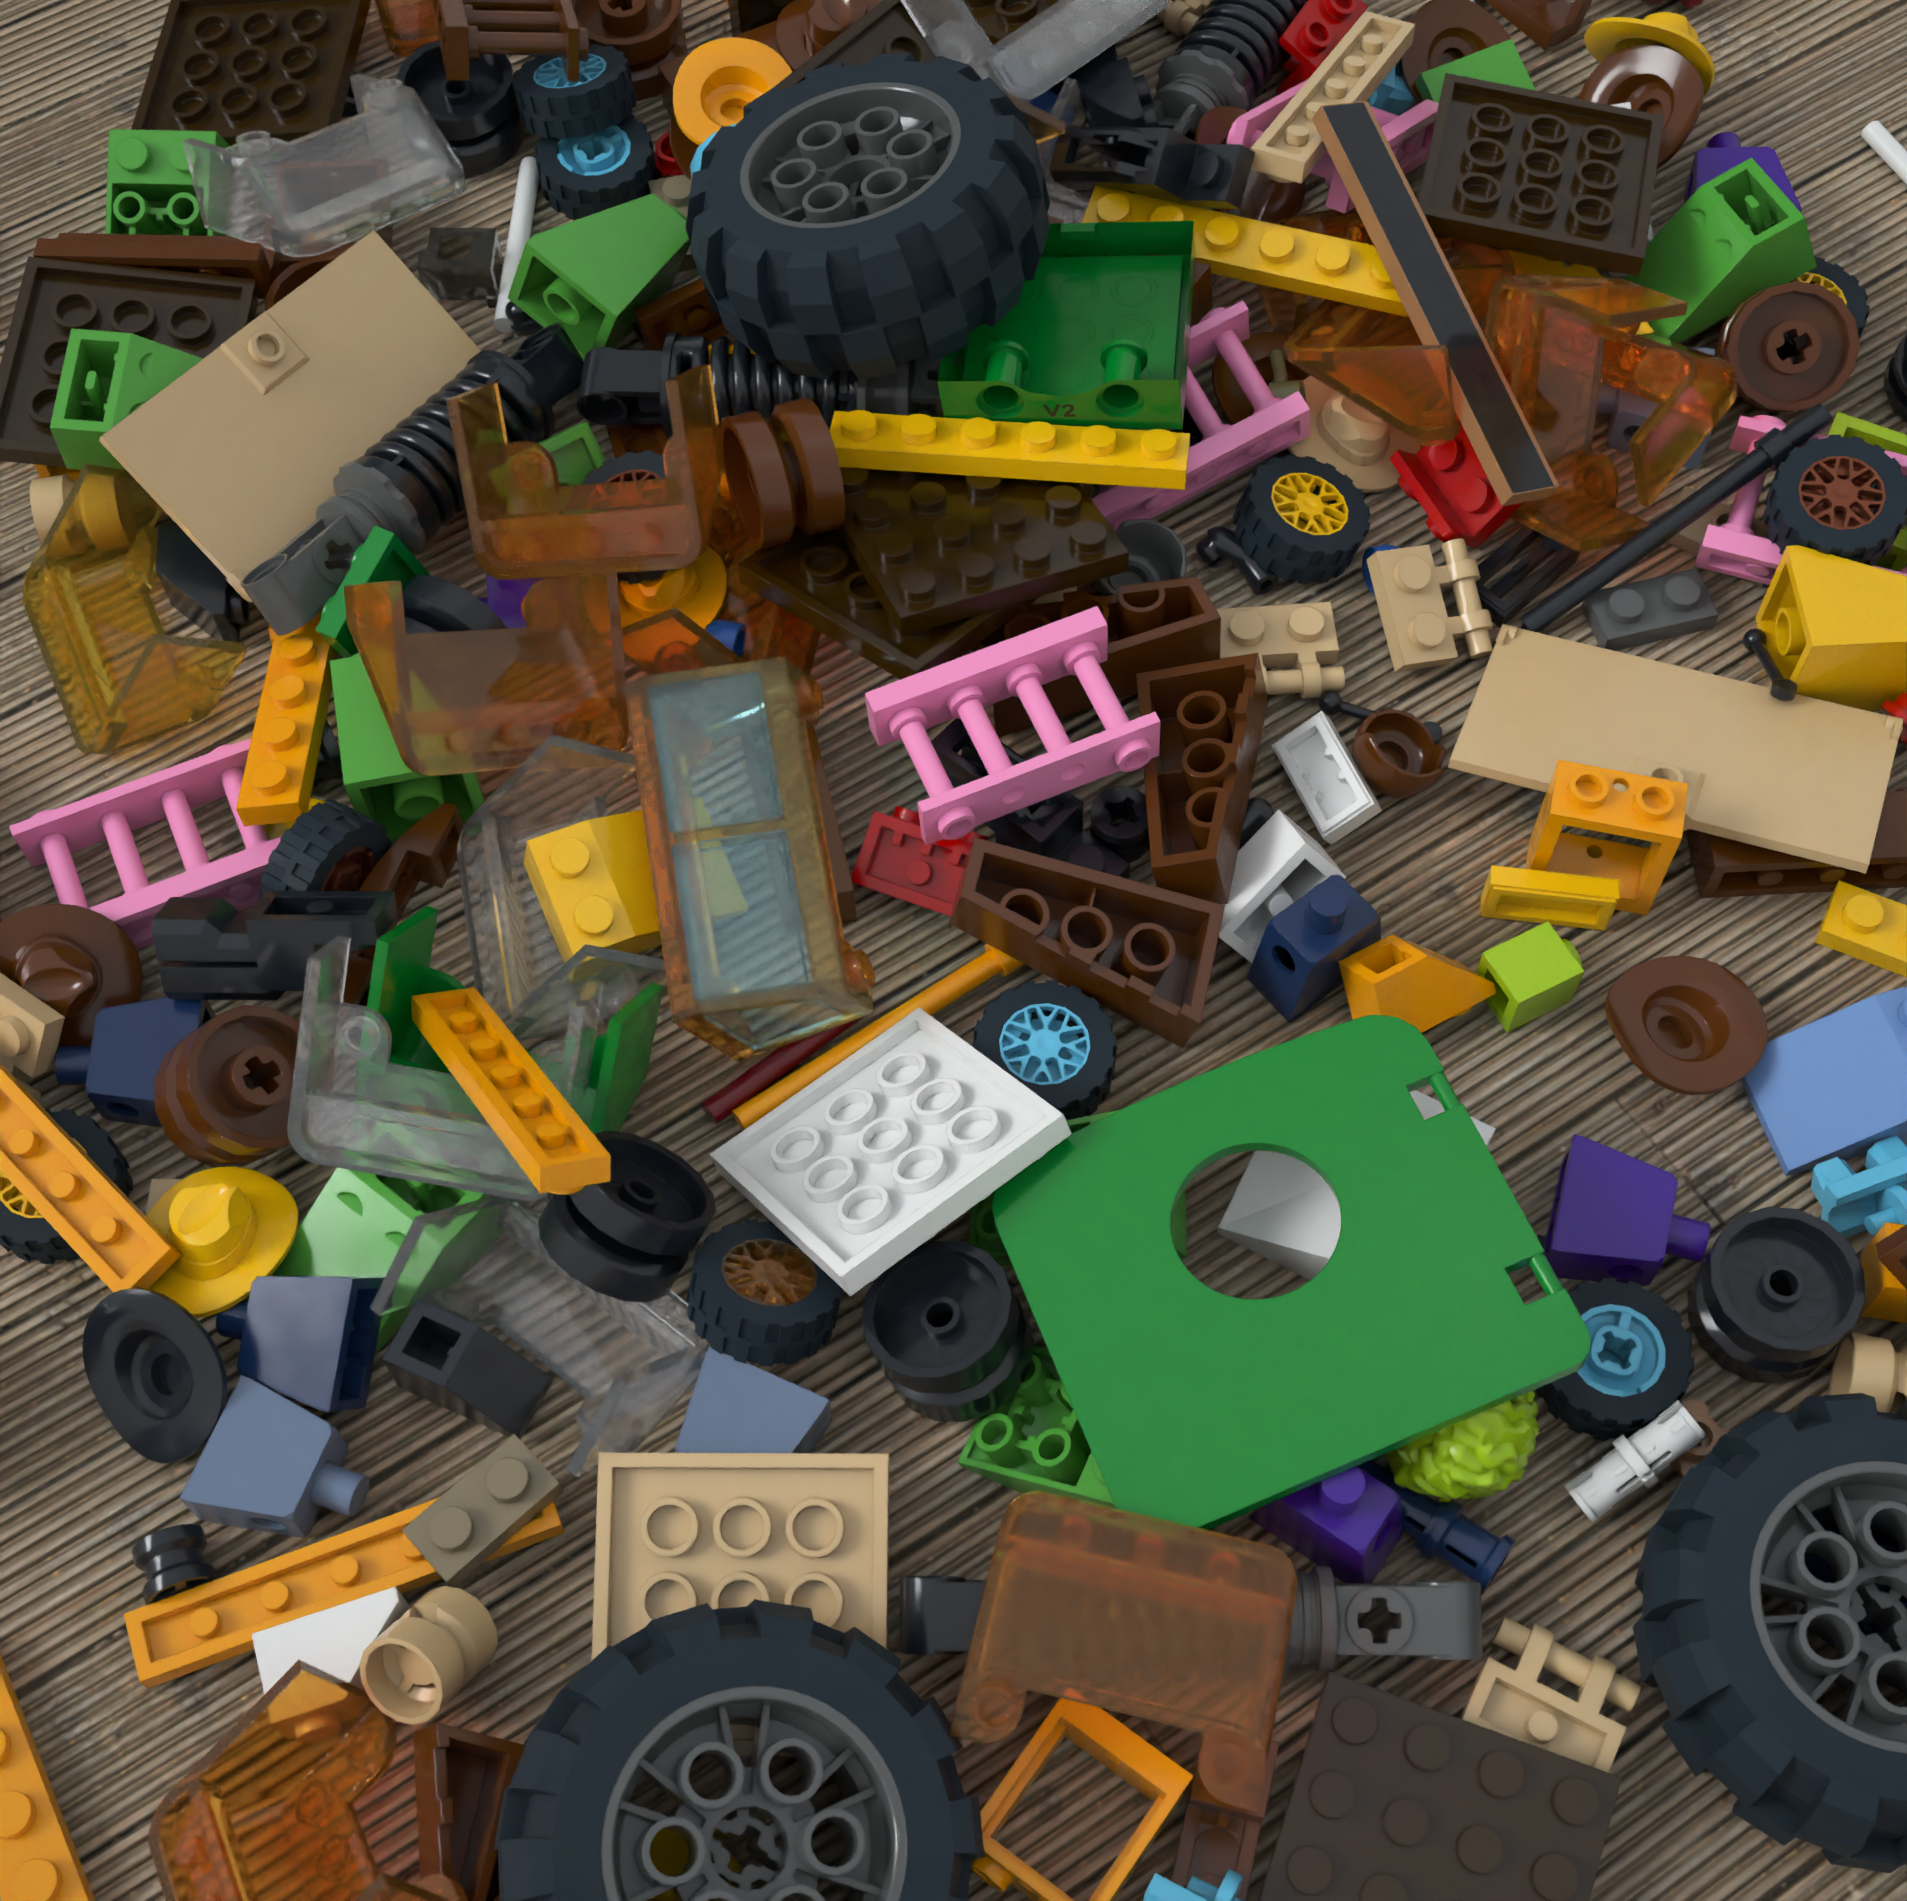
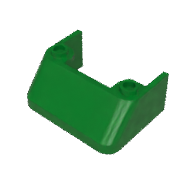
M426 906L379 937L376 941L355 1084L357 1103L362 1112L376 1124H379L389 1115L420 1140L527 1177L412 1021L411 996L465 989L462 983L455 977L429 968L438 909ZM651 982L610 1018L607 1033L598 1036L586 1047L580 1068L525 1049L593 1134L606 1130L620 1132L645 1080L664 989L662 985Z

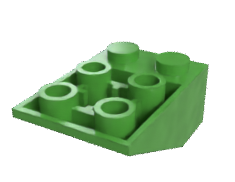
M109 129L105 234L227 236L234 208L236 152L216 131Z
M1751 157L1700 186L1646 246L1645 259L1639 276L1622 273L1612 285L1636 312L1641 313L1646 318L1649 326L1654 330L1652 340L1657 347L1671 348L1729 316L1739 303L1755 292L1788 283L1816 268L1817 265L1804 215Z
M71 328L50 423L51 433L66 468L129 473L99 441L100 437L203 358L132 333Z
M387 1115L339 1163L298 1227L296 1238L288 1254L271 1276L330 1275L388 1277L376 1354L400 1329L417 1298L426 1301L494 1230L499 1222L483 1189L396 1120Z
M1034 1346L1031 1369L1016 1394L993 1412L978 1417L958 1463L967 1470L1099 1528L1128 1536L1048 1349Z

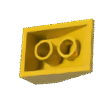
M701 799L588 819L527 840L524 866L570 978L747 913L746 906Z

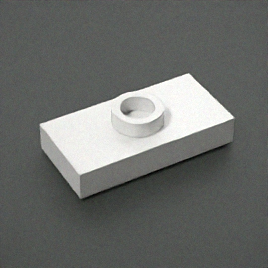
M1323 711L1318 712L1271 745L1320 835L1330 845L1383 811L1334 724Z

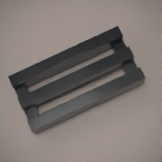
M1535 516L1478 565L1481 578L1476 581L1482 609H1487L1494 614L1492 622L1501 628L1502 624L1510 621L1577 562L1580 549ZM1538 537L1544 541L1527 557H1524L1514 565L1512 570L1490 589L1483 586ZM1556 550L1559 552L1504 601L1501 599Z

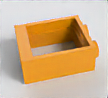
M1558 759L1529 840L1525 869L1620 879V899L1615 910L1647 916L1682 840L1688 783ZM1616 783L1626 786L1627 791H1617L1613 785ZM1563 825L1651 841L1652 843L1649 848L1565 833L1561 832Z
M1069 1685L980 1811L985 1857L972 1859L971 1870L1001 1893H1004L1011 1884L1032 1901H1075L994 1840L1066 1737L1154 1802L1088 1900L1115 1901L1189 1791L1193 1775Z

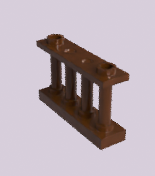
M430 0L447 80L469 81V60H479V55L561 56L568 82H579V62L588 61L589 41L587 28L579 27L571 0Z

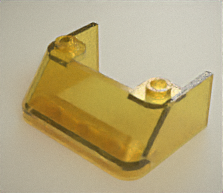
M85 464L26 573L23 586V601L77 747L83 753L111 755L206 718L217 705L220 695L245 657L247 650L244 643L165 635L149 595L154 583L159 578L155 571L158 537L154 530V525L163 509L127 470Z

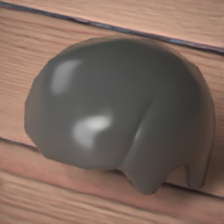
M1130 519L1124 521L1119 525L1115 533L1129 551L1128 571L1095 580L1094 586L1101 596L1116 595L1119 586L1184 578L1187 572L1186 548L1174 530L1154 519Z

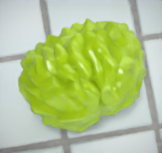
M1534 1392L1525 1393L1386 1453V1458L1394 1473V1482L1401 1488L1406 1487L1421 1494L1436 1496L1439 1501L1448 1502L1452 1498H1486L1494 1495L1496 1492L1505 1491L1511 1482H1518L1522 1479L1526 1471L1525 1466L1528 1464V1457L1535 1452L1537 1443L1535 1437L1539 1434V1426L1535 1418L1538 1413L1537 1403L1533 1401L1535 1397Z

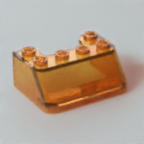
M298 1660L165 1796L153 1816L149 1829V1847L166 1901H468L462 1886L457 1881L440 1874L428 1875L419 1880L415 1885L383 1872L380 1874L353 1804L392 1764L397 1739L395 1725L392 1718L383 1714L369 1699L365 1690L301 1660Z

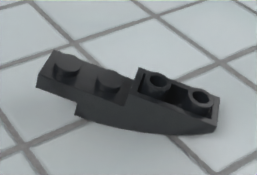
M1114 41L1067 76L1079 110L1089 127L1161 128L1145 75L1142 74L1134 77L1128 58L1125 57L1118 60Z

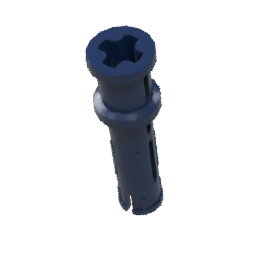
M1373 1460L1357 1465V1467L1394 1490L1401 1497L1402 1531L1418 1541L1416 1548L1421 1551L1420 1555L1428 1561L1437 1557L1472 1581L1481 1582V1595H1483L1504 1564L1516 1540L1507 1534L1499 1538L1464 1516L1462 1514L1463 1506L1454 1500L1440 1504L1425 1494L1415 1492L1406 1487H1399L1394 1482V1474Z

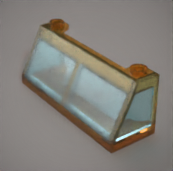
M786 657L646 675L624 684L673 1023L735 1061L740 1062L874 1013L870 988L875 985V973L872 964L864 951H856L844 939L806 727L818 724L819 710L824 708V697L816 679L811 674L805 675Z

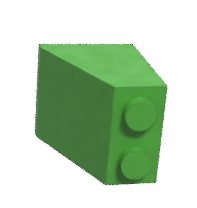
M652 193L535 234L525 244L507 298L544 328L555 323H561L583 360L585 355L592 349L599 347L615 348L633 328L632 324L636 322L632 311L660 298L673 284L691 245L685 229L687 219L680 210L665 204Z
M392 650L375 653L361 652L351 657L330 660L343 785L353 809L385 827L388 831L386 835L390 838L391 846L411 826L444 803L458 806L466 832L492 828L491 817L470 751Z

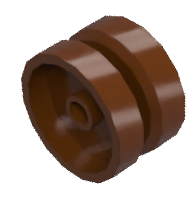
M571 0L579 27L587 28L589 45L616 47L617 51L625 53L629 63L636 101L662 94L657 65L688 54L686 35L682 28L683 12L681 0Z
M1793 281L1759 290L1739 303L1721 328L1716 353L1721 377L1734 396L1755 409L1774 412H1795L1812 408L1818 403L1821 404L1840 391L1855 368L1860 342L1856 319L1842 298L1821 285ZM1784 337L1793 342L1794 351L1790 357L1779 358L1776 348L1784 344Z
M800 398L775 405L769 423L758 411H749L722 419L720 446L730 495L745 534L755 548L763 549L789 542L795 524L808 535H816L842 527L845 520V494L839 461L828 426L819 408L811 398Z
M243 1005L220 1013L204 1023L200 1028L183 1037L164 1055L154 1080L155 1111L166 1136L186 1156L211 1167H244L266 1158L279 1149L301 1139L320 1119L329 1095L328 1065L317 1040L297 1019L272 1007Z

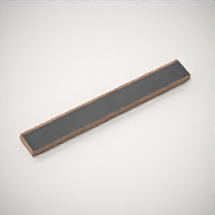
M1368 101L1320 106L1312 120L1501 506L1549 498L1557 490L1559 484Z

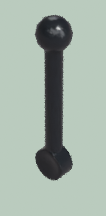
M1758 628L1750 629L1743 636V644L1746 649L1756 653L1771 679L1770 695L1782 701L1793 700L1798 688L1797 684L1783 677L1765 646L1767 644L1765 632Z
M1329 691L1324 693L1319 699V707L1327 715H1334L1340 712L1365 720L1371 713H1377L1376 711L1342 701L1341 696L1336 692ZM1424 722L1423 724L1429 729L1435 744L1438 745L1442 737L1441 727L1435 722Z

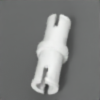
M1677 1400L1672 1406L1658 1415L1656 1419L1638 1430L1628 1439L1624 1434L1612 1442L1615 1446L1612 1451L1564 1486L1587 1517L1594 1523L1599 1517L1613 1508L1615 1504L1627 1495L1632 1494L1642 1485L1649 1489L1660 1481L1656 1476L1658 1473L1668 1467L1671 1462L1683 1453L1688 1452L1701 1441L1703 1442L1708 1436L1679 1400Z

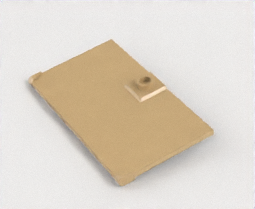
M373 230L104 433L99 441L227 577L225 580L246 601L252 602L241 586V581L250 571L272 558L294 537L298 536L317 520L316 510L318 506L327 498L337 496L334 492L333 479L339 473V468L363 456L370 446L380 442L382 436L395 429L396 425L409 417L413 410L425 404L430 396L439 392L443 385L453 380L466 367L468 361L481 352V350L377 232Z
M1502 624L1494 649L1451 754L1448 768L1546 792L1558 759L1688 783L1683 831L1692 829L1866 874L1898 740L1903 731L1902 724L1904 719L1796 694L1795 698L1791 701H1782L1770 695L1771 688ZM1616 783L1613 785L1617 791H1627L1626 786Z

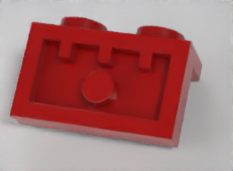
M1307 0L1278 40L1280 46L1290 55L1281 66L1287 72V75L1275 92L1280 95L1309 79L1363 15L1368 6L1362 0Z
M1455 413L1416 454L1397 449L1389 458L1401 475L1398 478L1399 486L1410 498L1420 503L1429 516L1426 519L1429 530L1444 543L1462 538L1465 540L1466 546L1478 549L1523 504L1501 506Z
M895 806L892 816L874 811L851 875L852 883L951 917L963 865L974 838L988 841V837L971 831L958 839H942L926 845L921 836L919 813L899 806Z

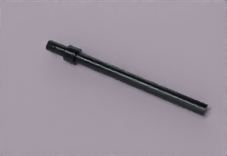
M1818 403L1782 430L1774 427L1754 442L1755 449L1522 615L1519 620L1525 630L1541 632L1769 468L1772 471H1776L1780 463L1786 461L1790 451L1795 447L1801 446L1833 423L1828 410Z

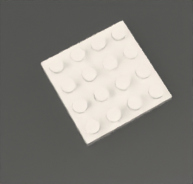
M917 1008L712 1152L710 1156L719 1173L846 1293L852 1296L925 1241L933 1238L940 1230L974 1205L987 1198L992 1192L1023 1169L1043 1157L1049 1150L1070 1136L1071 1131L1063 1113L924 1010Z

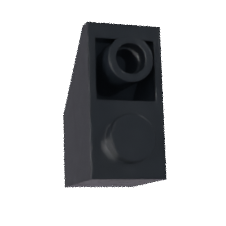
M175 522L159 523L155 571L171 605L225 648H239L240 624H247L249 622L248 601L243 599L225 580L227 577Z
M418 1298L382 1358L400 1388L508 1437L515 1434L520 1440L553 1382L550 1375L479 1325Z

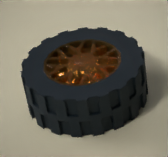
M745 1220V1223L736 1225L730 1223L722 1226L721 1231L709 1234L705 1238L704 1245L698 1247L694 1257L686 1303H688L687 1316L689 1322L693 1321L695 1332L701 1340L705 1338L711 1344V1348L720 1354L724 1352L734 1357L733 1360L742 1363L747 1361L759 1363V1366L773 1367V1364L779 1363L790 1365L798 1363V1359L803 1357H812L818 1353L819 1347L822 1344L826 1345L835 1328L843 1290L771 1221Z

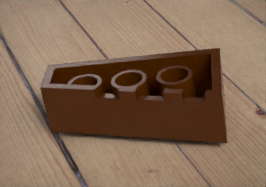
M1197 576L1119 586L1116 595L1100 597L1087 594L1086 590L1064 592L1063 601L1027 606L963 656L1098 606L1108 624V660L1099 663L1117 698L1120 699L1138 693L1137 673L1220 659L1221 617ZM1070 674L1041 685L1058 718L1093 707L1077 675ZM1012 696L983 707L998 737L1034 726L1019 697Z
M1258 652L1136 674L1139 717L1156 712L1161 721L1159 756L1152 758L1143 766L1151 869L1156 885L1159 888L1218 904L1228 903L1269 701Z
M975 837L963 865L949 924L1046 976L1059 981L1067 987L1073 985L1082 989V994L1089 998L1093 997L1104 1007L1183 1048L1201 1024L1225 905Z

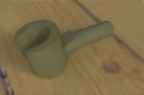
M1280 349L1273 350L1270 353L1273 382H1270L1268 385L1270 391L1275 398L1280 397L1282 399L1299 391L1306 402L1304 382L1302 380H1288L1284 353Z

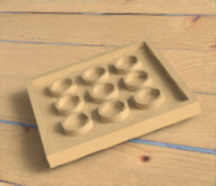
M598 1452L592 1660L608 1645L614 1646L646 1627L653 1619L708 1603L711 1609L746 1607L754 1599L811 1608L814 1621L843 1633L855 1626L888 1650L889 1454ZM730 1725L735 1752L739 1756H752L755 1726ZM782 1751V1752H776L774 1756H793V1755L790 1754V1753H786V1752H783V1751Z

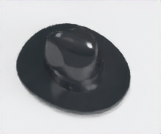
M132 1288L111 1293L102 1299L87 1320L82 1343L86 1375L99 1405L121 1437L145 1458L158 1463H173L188 1458L208 1442L226 1406L227 1374L216 1344L206 1329L187 1309L162 1293L150 1289Z

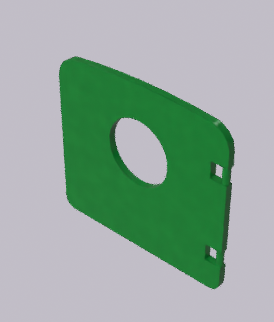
M1383 1015L1363 1016L1259 1051L1181 1082L1072 1133L1049 1150L1043 1157L1034 1161L995 1190L992 1210L999 1236L1123 1527L1131 1541L1143 1549L1158 1550L1169 1547L1570 1375L1582 1368L1589 1358L1591 1337L1587 1326L1567 1290L1563 1289L1544 1255L1545 1251L1465 1106L1460 1103L1446 1078L1444 1068L1428 1040L1415 1026L1398 1017ZM1431 1084L1445 1111L1424 1120L1410 1092ZM1245 1151L1278 1152L1307 1164L1329 1185L1335 1195L1341 1213L1339 1239L1331 1258L1323 1269L1300 1288L1284 1295L1267 1299L1235 1298L1209 1288L1188 1271L1179 1258L1173 1243L1172 1223L1174 1211L1188 1183L1211 1163L1223 1157ZM1530 1265L1546 1296L1525 1305L1508 1273Z

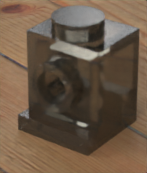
M430 228L427 251L419 252L418 274L420 282L428 284L430 293L436 300H487L488 308H496L504 264L496 228Z

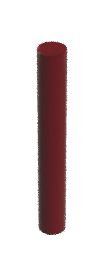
M857 992L848 996L704 1101L701 1106L706 1115L716 1125L732 1114V1110L761 1093L870 1013L866 1001Z

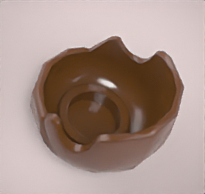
M1392 708L1377 713L1373 712L1364 720L1354 736L1352 745L1353 760L1367 784L1376 792L1393 798L1414 797L1429 788L1444 773L1441 765L1446 755L1445 747L1435 744L1429 729L1411 713Z

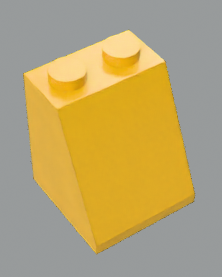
M1800 545L1786 546L1755 617L1758 629L1765 632L1767 636V644L1765 646L1783 677L1797 684L1796 694L1866 711H1883L1880 706L1887 699L1893 702L1902 692L1907 694V576L1832 554L1821 553Z

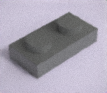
M1697 568L1601 589L1585 599L1581 605L1599 647L1613 651L1713 629L1719 616Z

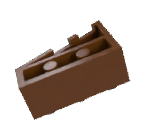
M438 1722L414 1731L413 1745L421 1901H500L498 1852L493 1850L504 1790L510 1785L526 1745Z

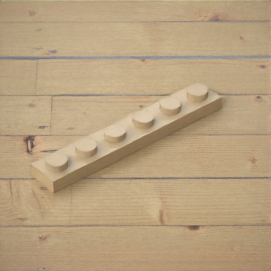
M1365 11L1253 144L1251 150L1255 152L1251 170L1265 173L1270 179L1277 182H1297L1301 184L1327 152L1325 144L1312 120L1320 106L1367 101L1412 45L1416 24Z

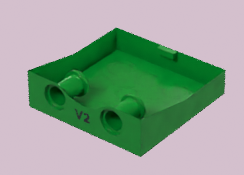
M1194 221L1050 223L1034 280L1024 281L1019 303L994 327L981 324L968 333L967 346L942 357L937 383L944 418L970 419L980 417L991 421L1020 423L1042 421L1052 425L1089 427L1103 425L1109 428L1130 430H1183L1196 259ZM1146 255H1163V256H1146ZM956 356L964 360L955 367Z

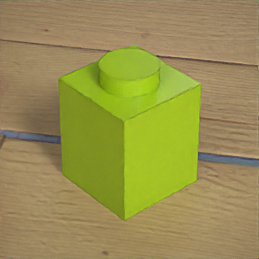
M1549 921L1483 952L1476 972L1494 982L1496 994L1484 1001L1508 1033L1571 1002L1584 970L1582 969L1580 956L1573 944L1567 939H1561Z

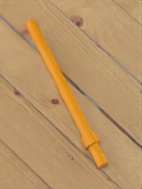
M985 944V952L732 1110L734 1119L744 1131L917 1008H921L932 1016L1000 973L1003 977H1006L1025 964Z

